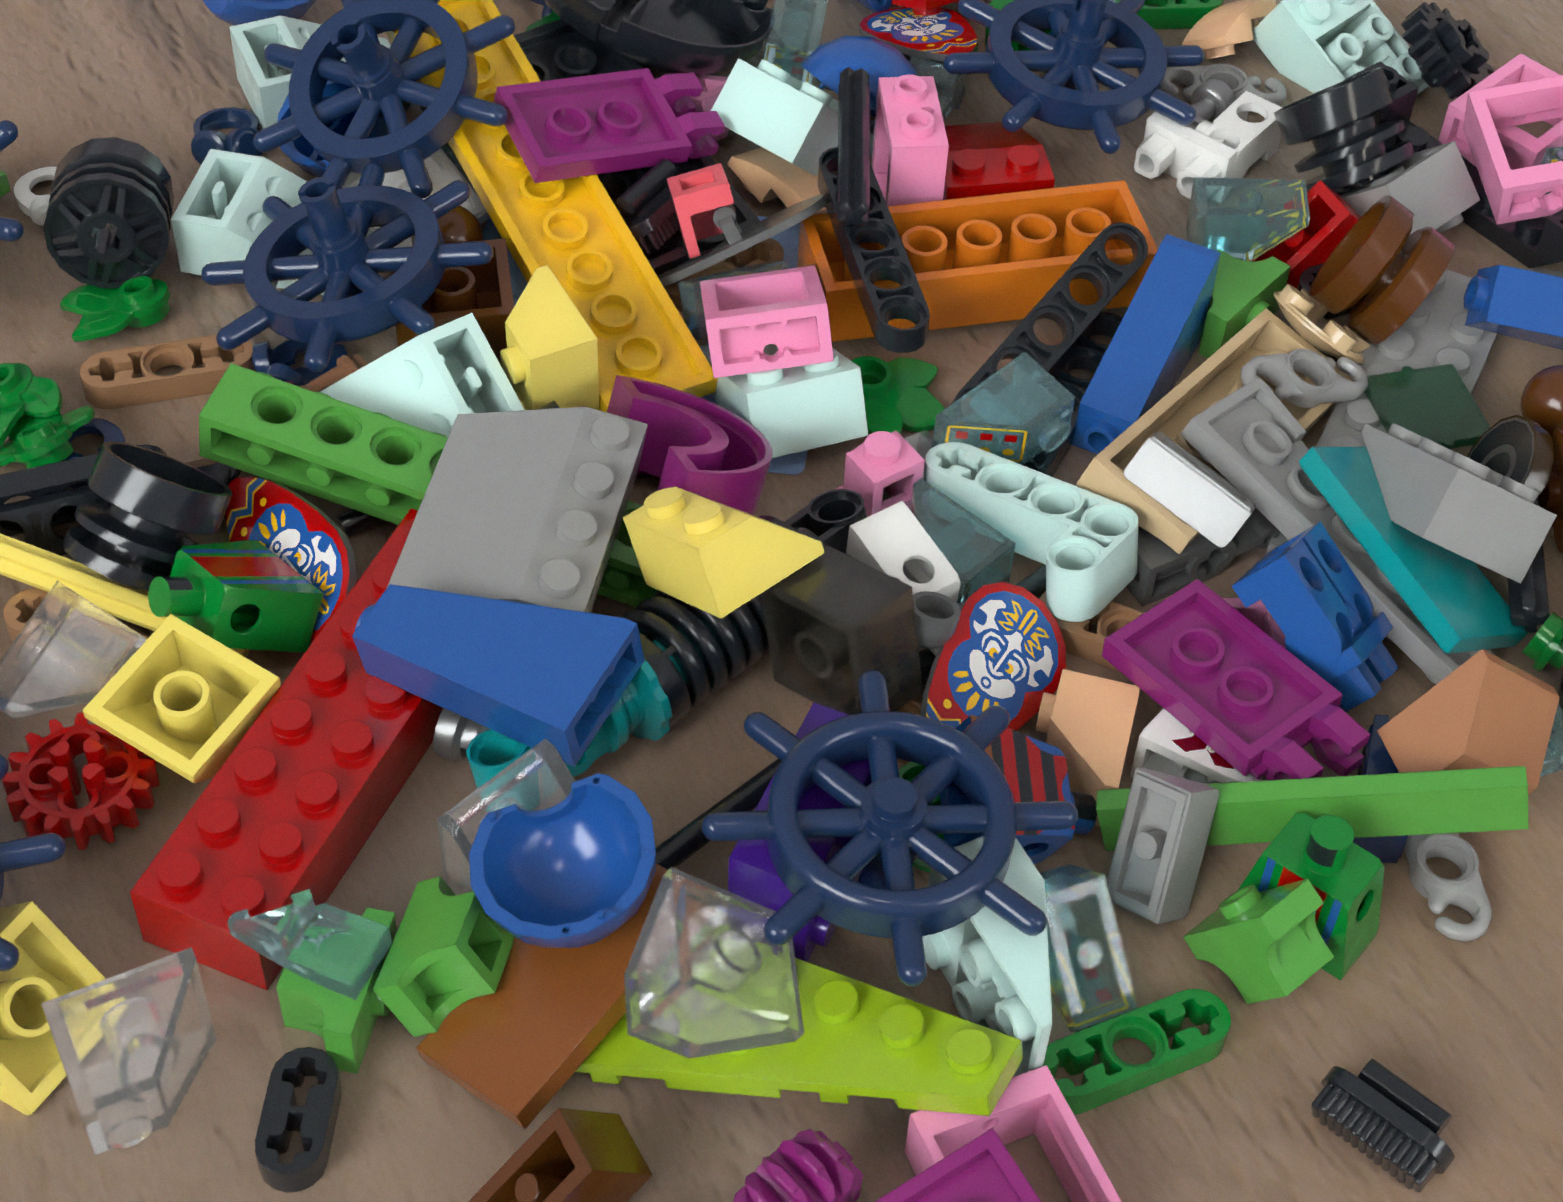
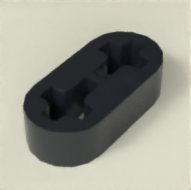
M313 1047L294 1049L284 1054L275 1063L270 1074L255 1138V1155L264 1182L278 1191L286 1193L300 1192L313 1186L323 1176L328 1164L341 1102V1083L336 1063L323 1050ZM307 1076L317 1077L318 1084L311 1085L305 1107L297 1106L294 1088L301 1087L304 1078ZM298 1131L301 1134L304 1151L296 1153L293 1163H281L279 1154L287 1152L292 1132Z

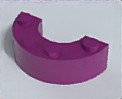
M616 375L607 413L648 424L637 475L652 474L660 477L657 491L664 488L678 487L755 516L773 456V450L767 438L740 416L708 400L662 384Z

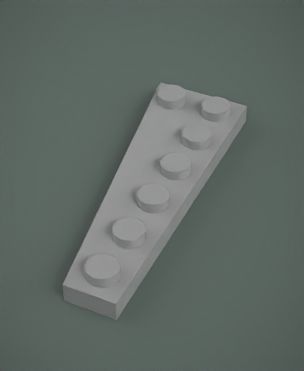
M1259 376L1194 416L1181 432V435L1199 452L1206 462L1212 464L1237 490L1254 502V506L1287 540L1321 521L1368 594L1373 605V617L1384 612L1394 627L1386 637L1392 640L1424 672L1434 684L1439 683L1480 651L1449 654L1443 652L1300 467L1301 464L1298 461L1309 450L1301 441L1307 432ZM1486 649L1487 652L1494 655L1490 649Z

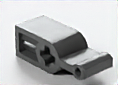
M1255 508L1227 546L1223 548L1218 547L1200 534L1185 550L1178 554L1163 541L1138 526L1137 574L1126 588L1143 607L1173 595L1196 579L1201 582L1210 580L1225 570L1235 556L1257 547H1268L1271 538L1279 537L1280 531Z

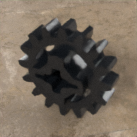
M1426 2L1422 3L1401 23V26L1406 31L1402 34V37L1411 45L1408 48V54L1418 65L1421 71V78L1432 88L1443 87L1448 98L1451 100L1455 97L1458 98L1494 72V69L1487 63L1489 52L1481 45L1476 36V29L1466 19L1462 21L1455 20L1448 9L1445 8L1441 11L1435 2L1429 5Z

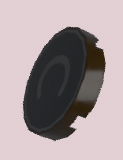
M1514 415L1501 419L1487 429L1471 448L1467 457L1541 494L1548 483L1554 462L1553 439L1549 432L1542 429L1538 423L1529 418Z

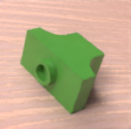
M1218 249L1217 251L1221 252L1199 354L1209 358L1265 308L1273 314L1276 313L1280 308L1273 294L1275 291L1285 288L1291 266L1273 256L1263 261H1243Z
M441 876L420 881L413 892L373 991L413 1037L435 1033L447 1015L459 1005L470 999L496 992L515 937L500 927L485 913L474 891L456 895Z
M1309 879L1260 892L1254 884L1246 886L1223 900L1215 912L1183 936L1197 960L1208 961L1220 968L1232 980L1247 1004L1288 996L1334 958L1316 926V909L1324 903Z
M367 907L363 915L355 923L334 931H323L300 926L276 986L284 1026L309 1031L321 1037L325 1043L326 1053L333 1058L340 1071L358 1074L378 1016L387 1017L391 1011L373 991V988L397 933L395 912Z

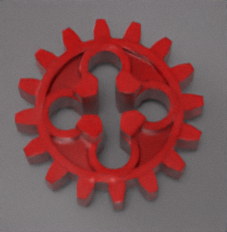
M83 712L77 713L74 719V726L66 728L56 718L50 720L49 730L51 734L43 738L29 732L24 736L29 750L28 753L11 752L9 754L8 760L12 772L4 776L2 783L13 821L22 822L27 837L40 835L43 832L56 833L64 840L66 837H74L78 850H86L90 836L100 834L102 839L108 844L114 842L115 833L113 827L120 823L133 829L139 826L135 808L152 809L155 801L151 788L160 786V779L153 758L100 726L89 724ZM85 753L88 764L84 765L82 769V777L90 802L85 807L79 808L75 796L80 794L81 783L74 758Z

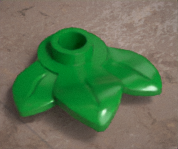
M138 276L124 282L120 288L104 289L89 284L79 286L65 295L59 305L63 311L83 316L71 336L74 342H80L118 333L127 325L141 328L159 322L170 311L168 303L170 291L167 284L162 280L151 279L148 276Z
M861 356L851 360L861 369L868 434L877 431L890 433L897 431L901 435L902 429L912 432L929 431L947 422L946 409L926 389L935 380L938 374V367L925 361L908 357L896 358L889 362L874 356Z
M22 363L0 364L1 447L22 415L50 417L58 415L61 410L62 394L58 384L51 378L35 377L32 370Z
M85 405L63 415L59 413L50 417L22 416L9 433V439L0 447V467L16 461L17 463H24L26 468L29 469L63 461L74 451L68 439L74 431L93 419L95 416L94 409L91 406Z
M1554 612L1551 613L1522 651L1524 655L1534 661L1531 668L1537 672H1540L1547 663L1557 670L1563 664V618Z

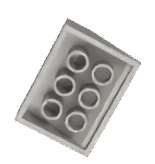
M589 407L457 414L388 586L393 584L591 613L638 474L648 424Z

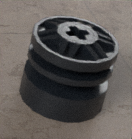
M1383 67L1375 68L1339 82L1274 112L1286 145H1296L1312 141L1315 148L1314 152L1305 156L1294 165L1297 173L1322 166L1324 171L1323 174L1302 185L1305 193L1319 180L1323 181L1334 192H1338V194L1356 189L1389 174L1399 163L1415 154L1411 140L1388 147L1384 143L1385 139L1406 128L1403 120L1389 121L1377 124L1374 114L1383 110L1395 100Z
M117 137L90 139L70 149L57 165L43 227L47 250L63 271L81 283L108 289L120 288L124 282L134 277H150L164 261L170 239L171 217L174 204L171 176L160 159L142 145Z
M108 441L102 443L87 482L91 490L111 503V505L95 503L78 505L74 515L76 521L82 526L68 529L63 541V547L76 561L103 576L135 589L149 591L150 584L154 578L170 577L178 550L183 546L199 545L187 536L185 532L201 535H213L218 532L233 493L228 486L218 479L175 458L128 443Z

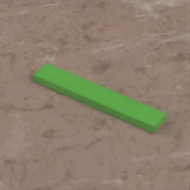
M1525 766L1206 784L1219 790V798L1206 846L1272 842L1296 813H1306L1314 819L1323 815L1341 817L1353 828L1354 838L1529 829L1528 783ZM1131 788L1097 791L1096 810L1106 851L1115 850Z

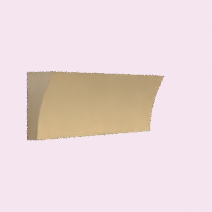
M1265 308L1097 454L1075 486L1133 509L1138 516L1139 527L1145 529L1180 554L1200 533L1129 481L1123 474L1124 469L1148 437L1155 432L1161 431L1227 480L1212 464L1206 462L1199 452L1181 435V432L1190 420L1244 386L1241 381V368L1254 356L1290 353L1295 349H1308L1317 352L1324 358L1326 356ZM1335 365V372H1337L1345 379L1352 381V379L1347 374L1340 371L1338 367ZM1294 371L1302 380L1315 385L1307 376ZM1260 377L1269 387H1271L1274 393L1276 388L1275 385L1266 380L1265 378ZM1286 399L1280 400L1306 432L1337 403H1322L1314 408H1302L1290 403Z

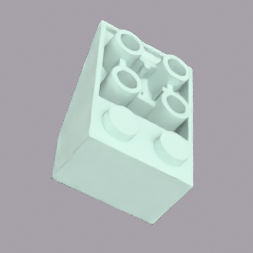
M1282 0L1252 30L1255 43L1279 74L1312 93L1342 82L1344 79L1379 61L1394 68L1400 75L1418 86L1417 95L1429 87L1421 78V71L1415 60L1408 54L1409 46L1373 0Z
M276 16L229 27L237 79L262 130L277 123L278 113L289 94V82L292 70L268 63L264 57L265 48L269 44L278 43L302 50L311 35L322 24L286 16ZM378 37L381 45L390 48L391 45L386 38Z
M738 58L711 111H717L726 128L810 174L818 175L821 154L829 148L838 146V101L817 87L790 76L786 71L764 59H761L756 68ZM870 120V155L873 154V142H874V134L871 133V131L873 130V128H874V126H875V123L872 122L871 120Z
M210 149L171 218L180 271L201 275L202 268L206 264L245 260L256 238L273 222L263 212L262 205L264 200L270 196H277L290 206L295 207L301 203L298 191L307 181L265 157ZM306 249L300 255H312L313 252ZM299 279L278 281L277 288L284 289Z
M473 313L416 336L320 391L336 400L371 412H379L389 416L391 419L429 432L440 433L447 437L450 434L457 414L525 410Z
M767 344L764 347V353L767 355H774L778 350V347L774 344ZM709 345L701 346L700 349L712 367ZM832 348L834 357L832 362L719 377L716 392L712 393L717 405L740 416L767 438L773 450L772 458L868 436L861 369L834 348Z
M983 836L954 848L973 860L983 845ZM1015 838L1009 868L1003 883L1036 905L1046 915L1045 880ZM930 868L928 887L947 880L936 870ZM984 906L978 913L963 923L936 934L922 936L926 962L933 970L941 969L952 987L953 1001L960 1017L1021 1040L1023 1060L1013 1077L1043 1067L1052 1027L1047 926L1039 935L1029 936Z

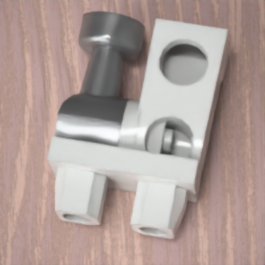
M1209 78L1192 93L1191 106L1196 110V119L1193 123L1186 126L1181 125L1157 112H1154L1147 119L1144 140L1137 148L1134 164L1135 172L1149 179L1158 177L1163 172L1176 178V187L1180 194L1195 202L1207 194L1219 200L1223 199L1229 193L1230 185L1238 183L1244 177L1249 167L1259 158L1267 161L1278 151L1282 135L1274 112L1282 107L1248 91H1245L1235 100L1233 91L1225 82L1216 78ZM1249 111L1259 113L1265 120L1258 123L1247 122Z

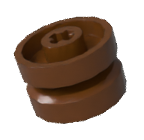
M1387 195L1364 213L1342 238L1316 275L1308 295L1333 314L1343 312L1352 307L1349 327L1374 345L1391 336L1421 305L1446 270L1454 254L1455 244L1432 227H1424L1410 234L1414 213L1395 198Z

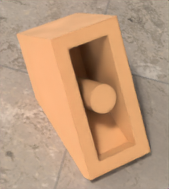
M1063 669L1057 694L1043 693L1035 731L1048 733L1046 743L1059 748L1066 756L1070 791L1091 795L1097 803V791L1119 789L1140 688L1137 685ZM1097 815V818H1096V821H1095V825L1100 827L1099 819H1098V815Z

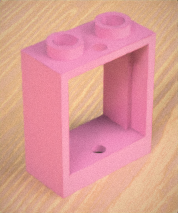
M1520 53L1448 105L1438 141L1442 144L1455 141L1460 154L1476 166L1463 130L1468 92L1493 86L1538 80L1543 77L1560 76V74ZM1563 117L1544 120L1554 127L1539 138L1517 126L1496 129L1510 169L1551 163L1552 159L1563 161Z
M908 74L900 77H880L878 80L872 169L887 206L943 200L949 144L934 76Z
M1563 75L1543 77L1538 80L1493 86L1468 92L1463 130L1497 225L1550 216L1563 209V161L1511 170L1496 130L1498 128L1563 117Z
M815 265L700 281L714 378L834 361L827 302ZM767 344H774L778 347L774 355L764 353V347Z
M1047 1065L1012 1077L990 1116L924 1110L910 1114L904 1152L916 1175L993 1128L1004 1145L1035 1134L1071 1202H1122Z

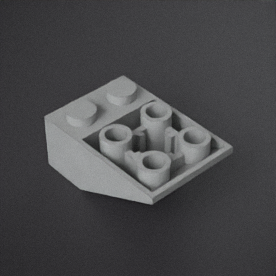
M1365 423L1361 432L1391 521L1430 542L1521 584L1557 517L1556 514L1534 504L1540 492L1393 423L1388 433H1385Z

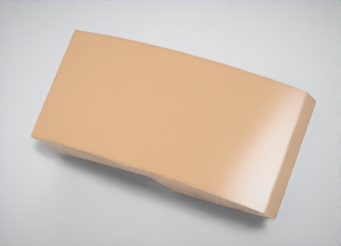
M1240 0L1217 7L1204 15L1193 26L1182 42V45L1200 46L1204 50L1205 60L1235 54L1234 44L1254 40L1252 29L1259 24L1258 18L1267 16L1277 6L1276 0Z
M763 147L732 156L727 163L741 180L744 188L753 194L760 203L779 197L786 205V208L808 198L821 195L818 189V175L810 174ZM823 207L815 214L827 213L826 207Z

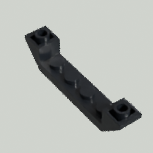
M1379 61L1344 79L1347 80L1375 68L1383 67L1395 100L1386 108L1374 114L1377 124L1403 120L1406 127L1403 131L1385 139L1386 147L1411 140L1416 153L1443 145L1424 129L1410 122L1419 87L1400 75L1394 68ZM1462 156L1480 198V201L1461 213L1464 219L1462 222L1529 269L1563 262V209L1552 216L1497 225L1477 167Z

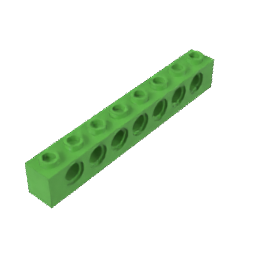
M232 363L199 414V454L201 457L397 525L400 524L411 508L419 510L448 439L443 434L420 429L391 419L385 414L371 412L336 400L327 394L313 392L276 379L269 374L255 372ZM628 501L623 517L643 505ZM622 519L597 594L636 607L644 599L652 597L658 590L646 585L628 531Z

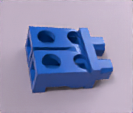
M1321 521L1268 552L1252 569L1232 585V588L1246 608L1259 600L1263 602L1286 636L1285 649L1343 694L1339 707L1345 712L1374 697L1382 688L1379 683L1393 675L1399 668L1382 643V640L1394 627L1384 612L1373 617V605L1368 594Z

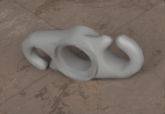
M1224 63L1209 66L1170 67L1166 69L1160 89L1177 97L1179 90L1172 83H1182L1188 86L1183 90L1182 96L1187 100H1191L1193 91L1206 79L1216 78L1225 82L1232 89L1235 100L1245 91L1251 92L1278 106H1281L1286 99V88L1277 79L1268 78L1265 81V86L1272 93H1263L1256 89L1261 85L1260 78L1257 76L1247 77L1238 67Z
M1295 349L1290 353L1254 356L1241 368L1240 372L1243 385L1249 383L1257 376L1263 377L1275 385L1274 394L1279 400L1286 399L1290 403L1302 408H1314L1322 403L1356 400L1368 389L1369 385L1367 374L1355 361L1347 357H1340L1336 363L1332 358H1324L1317 352L1308 349ZM1335 365L1338 367L1340 371L1347 374L1352 379V381L1345 379L1337 372H1335ZM1294 371L1307 376L1315 385L1305 382Z
M1459 833L1408 835L1404 851L1410 866V881L1413 887L1428 899L1430 910L1434 914L1439 915L1448 905H1454L1468 911L1473 917L1471 923L1460 924L1447 916H1440L1435 920L1436 930L1448 939L1459 942L1474 941L1485 935L1492 919V908L1478 870L1479 859L1474 848L1467 841L1460 838ZM1433 857L1448 859L1458 866L1462 876L1455 879L1439 877L1428 868L1426 860Z

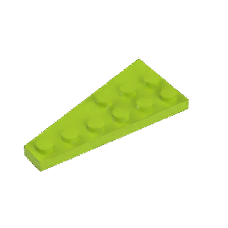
M702 924L575 1072L590 1073L592 1081L597 1083L620 1084L622 1076L663 1079L667 1089L781 1098L782 1090L817 1092L821 1102L849 1104L852 1095L893 1099L898 1108L990 1116L1021 1064L1023 1050L1022 1042L1017 1038Z

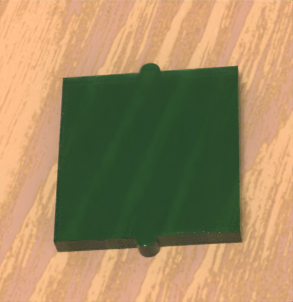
M1453 364L1418 369L1404 366L1398 372L1368 376L1369 385L1365 394L1387 433L1394 423L1452 450L1453 448L1474 445L1483 433L1490 428Z

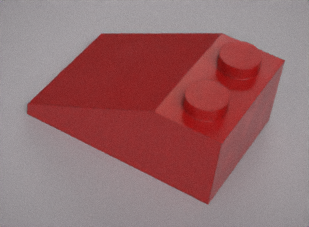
M1002 122L945 126L949 149L943 200L1054 188L1055 177L1043 145L1022 128L1013 133L1008 132L1003 128Z

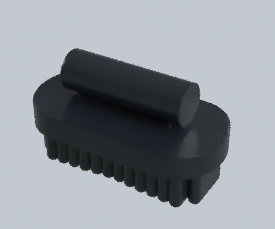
M667 159L659 161L616 200V205L622 213L623 220L644 255H649L651 251H658L680 229L666 178L694 171L689 169L677 172L674 164Z
M1372 1058L1364 1066L1358 1077L1341 1067L1333 1066L1321 1081L1323 1089L1311 1104L1312 1115L1316 1118L1319 1117L1320 1124L1323 1126L1327 1125L1328 1130L1335 1131L1338 1137L1343 1136V1140L1350 1142L1353 1148L1358 1147L1360 1153H1366L1367 1158H1374L1376 1165H1381L1384 1171H1389V1174L1392 1177H1397L1400 1183L1405 1182V1186L1408 1189L1413 1188L1415 1192H1421L1435 1173L1443 1174L1454 1160L1455 1156L1452 1150L1439 1137L1452 1115Z

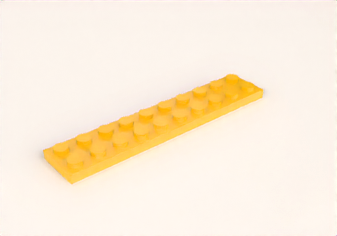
M440 0L438 3L455 19L463 33L495 17L501 16L493 0ZM399 30L386 32L391 43H393ZM423 32L410 58L442 42ZM513 34L474 53L478 70L475 98L494 102L496 89L499 86L540 81ZM445 68L417 82L440 88ZM465 119L456 134L448 141V144L502 239L506 238V246L528 283L536 268L548 265L597 337L599 410L607 412L616 375L662 384L698 397L715 393L718 378L713 377L711 365L597 174L535 183L504 124L495 127Z

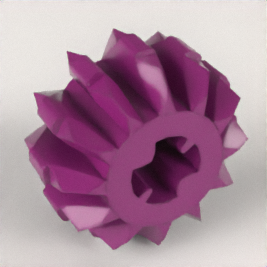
M808 1129L798 1132L792 1140L782 1141L776 1151L770 1156L763 1157L762 1163L758 1168L745 1177V1186L735 1194L733 1202H856L861 1191L863 1173L853 1164V1157L837 1141L832 1142L822 1131L814 1132Z

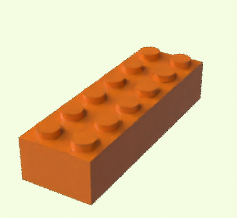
M1125 180L888 206L929 308L928 330L1024 319L1106 227L1119 222L1131 224L1138 228L1145 236L1148 244V253L1144 263L1104 309L1128 307L1158 250ZM828 213L811 215L800 222L797 268L812 265L816 267L827 302L831 341L874 337ZM1117 239L1108 240L1105 243L1106 255L1112 262L1118 265H1127L1133 262L1132 249L1127 243ZM865 242L858 245L867 250H882L885 248V246L874 242ZM1080 278L1070 282L1069 290L1075 301L1083 305L1095 304L1098 301L1097 288L1093 283ZM878 280L873 283L876 287L883 289L900 287V284L890 280ZM893 319L887 322L892 327L899 329H910L916 326L912 321L905 319Z

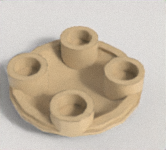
M1287 284L1283 290L1274 292L1273 295L1293 330L1317 350L1338 359L1340 357H1347L1357 364L1362 365L1365 362L1362 350L1371 346L1370 343L1350 328L1348 324H1344L1342 327L1333 320L1328 321L1325 319L1324 315L1328 310L1309 297V291L1305 289L1299 291L1290 284Z

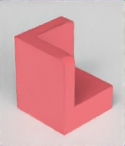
M721 163L666 178L690 259L701 256L697 244L698 240L723 233L722 229L714 223V210L726 205H733L734 203L729 182Z

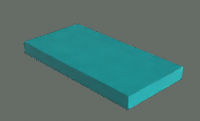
M1311 447L1298 461L1306 475L1444 653L1514 647L1528 634L1525 633L1524 626H1514L1512 624L1508 604L1473 561L1430 542L1391 521L1367 447Z

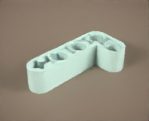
M946 442L938 444L926 454L927 510L930 515L940 522L1045 564L1046 607L1056 618L1069 622H1081L1093 618L1137 574L1138 516L1133 509L1126 505L966 443Z

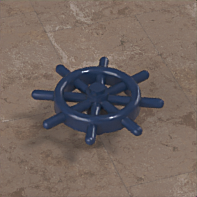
M341 0L344 9L325 21L311 35L302 50L278 43L269 44L265 48L264 57L268 63L292 70L288 94L292 116L255 134L253 138L255 148L263 153L270 152L304 136L313 149L329 162L322 177L332 179L337 190L342 189L350 172L362 174L364 167L374 162L380 164L384 168L385 173L403 170L411 193L422 199L427 198L433 191V185L424 160L441 149L456 134L465 119L499 127L505 124L508 118L507 110L502 105L475 98L478 70L474 53L513 34L515 23L507 15L495 17L463 33L455 19L443 7L438 5L440 0ZM399 30L390 48L380 44L377 35ZM423 32L442 42L410 58ZM445 68L440 88L417 82ZM327 81L350 86V88L322 101ZM411 104L426 107V110L411 123L409 122L406 111ZM357 110L344 136L333 132L325 126ZM379 116L384 117L390 134L369 138Z
M959 0L958 10L963 16L990 29L985 52L951 53L945 57L943 62L944 69L949 74H988L996 90L1005 100L1013 105L1002 118V125L1006 131L1013 133L1020 130L1033 117L1039 121L1062 128L1093 130L1100 148L1107 154H1113L1121 146V139L1116 127L1126 125L1138 119L1149 109L1181 125L1186 126L1194 122L1196 110L1193 106L1160 89L1167 67L1199 65L1204 59V51L1197 45L1164 46L1155 30L1137 15L1142 9L1145 0H1120L1118 3L1110 0H1014L1001 10L981 0ZM1051 29L1054 37L1041 30ZM1015 41L1031 50L1014 51L1012 43ZM1109 42L1116 46V48H1103V46ZM1137 68L1139 76L1136 78L1119 69ZM1048 71L1042 78L1033 73ZM1097 83H1099V84H1101V85H1103V86H1105V87H1107V88H1109V89H1111V90H1108V91H1100V89H1099Z
M372 162L364 167L358 186L337 190L332 179L319 177L307 181L300 187L298 195L301 203L295 207L290 206L277 196L267 197L263 202L262 208L265 215L273 222L256 238L245 260L212 262L202 268V279L208 285L245 284L254 305L253 309L220 329L216 336L217 344L220 348L230 351L265 329L270 328L287 339L308 344L304 356V365L309 371L318 373L327 367L334 344L367 338L383 332L400 322L417 335L435 329L434 318L421 306L437 289L445 269L449 267L484 265L489 263L494 256L493 248L484 241L445 244L437 219L458 207L470 197L469 185L465 181L456 180L423 200L406 190L382 186L385 170L380 164ZM369 227H381L367 236ZM409 237H415L414 246L393 248ZM306 249L313 252L312 255H300ZM385 272H395L387 279H384L382 276L378 274ZM299 279L280 292L276 290L278 281ZM324 292L322 302H309Z
M868 670L860 676L858 681L862 713L848 715L828 722L808 733L802 739L764 713L754 712L747 716L744 722V730L748 737L782 760L770 788L767 811L710 813L704 818L701 828L704 836L712 841L767 840L772 863L783 883L793 894L764 925L763 933L765 939L770 944L780 946L788 943L812 918L818 915L852 932L874 937L892 938L897 975L903 984L914 987L920 985L927 976L922 936L936 934L963 923L978 913L984 906L1026 935L1037 936L1044 931L1047 926L1045 913L1003 883L1009 868L1016 831L1069 829L1077 822L1078 811L1073 804L1067 801L1014 802L1007 779L992 757L985 751L1006 730L1010 723L1009 712L1004 707L998 705L990 706L961 733L947 724L926 716L890 711L886 680L883 674L876 670ZM868 759L871 784L866 786L840 766ZM897 759L915 762L926 767L909 782L899 777ZM951 782L972 803L929 805ZM815 784L848 808L799 809V806L806 793ZM982 832L983 845L977 856L971 860L935 834ZM853 837L827 863L822 861L805 839ZM916 858H919L947 878V880L929 887L915 889L912 864ZM861 872L858 882L853 881L852 879Z

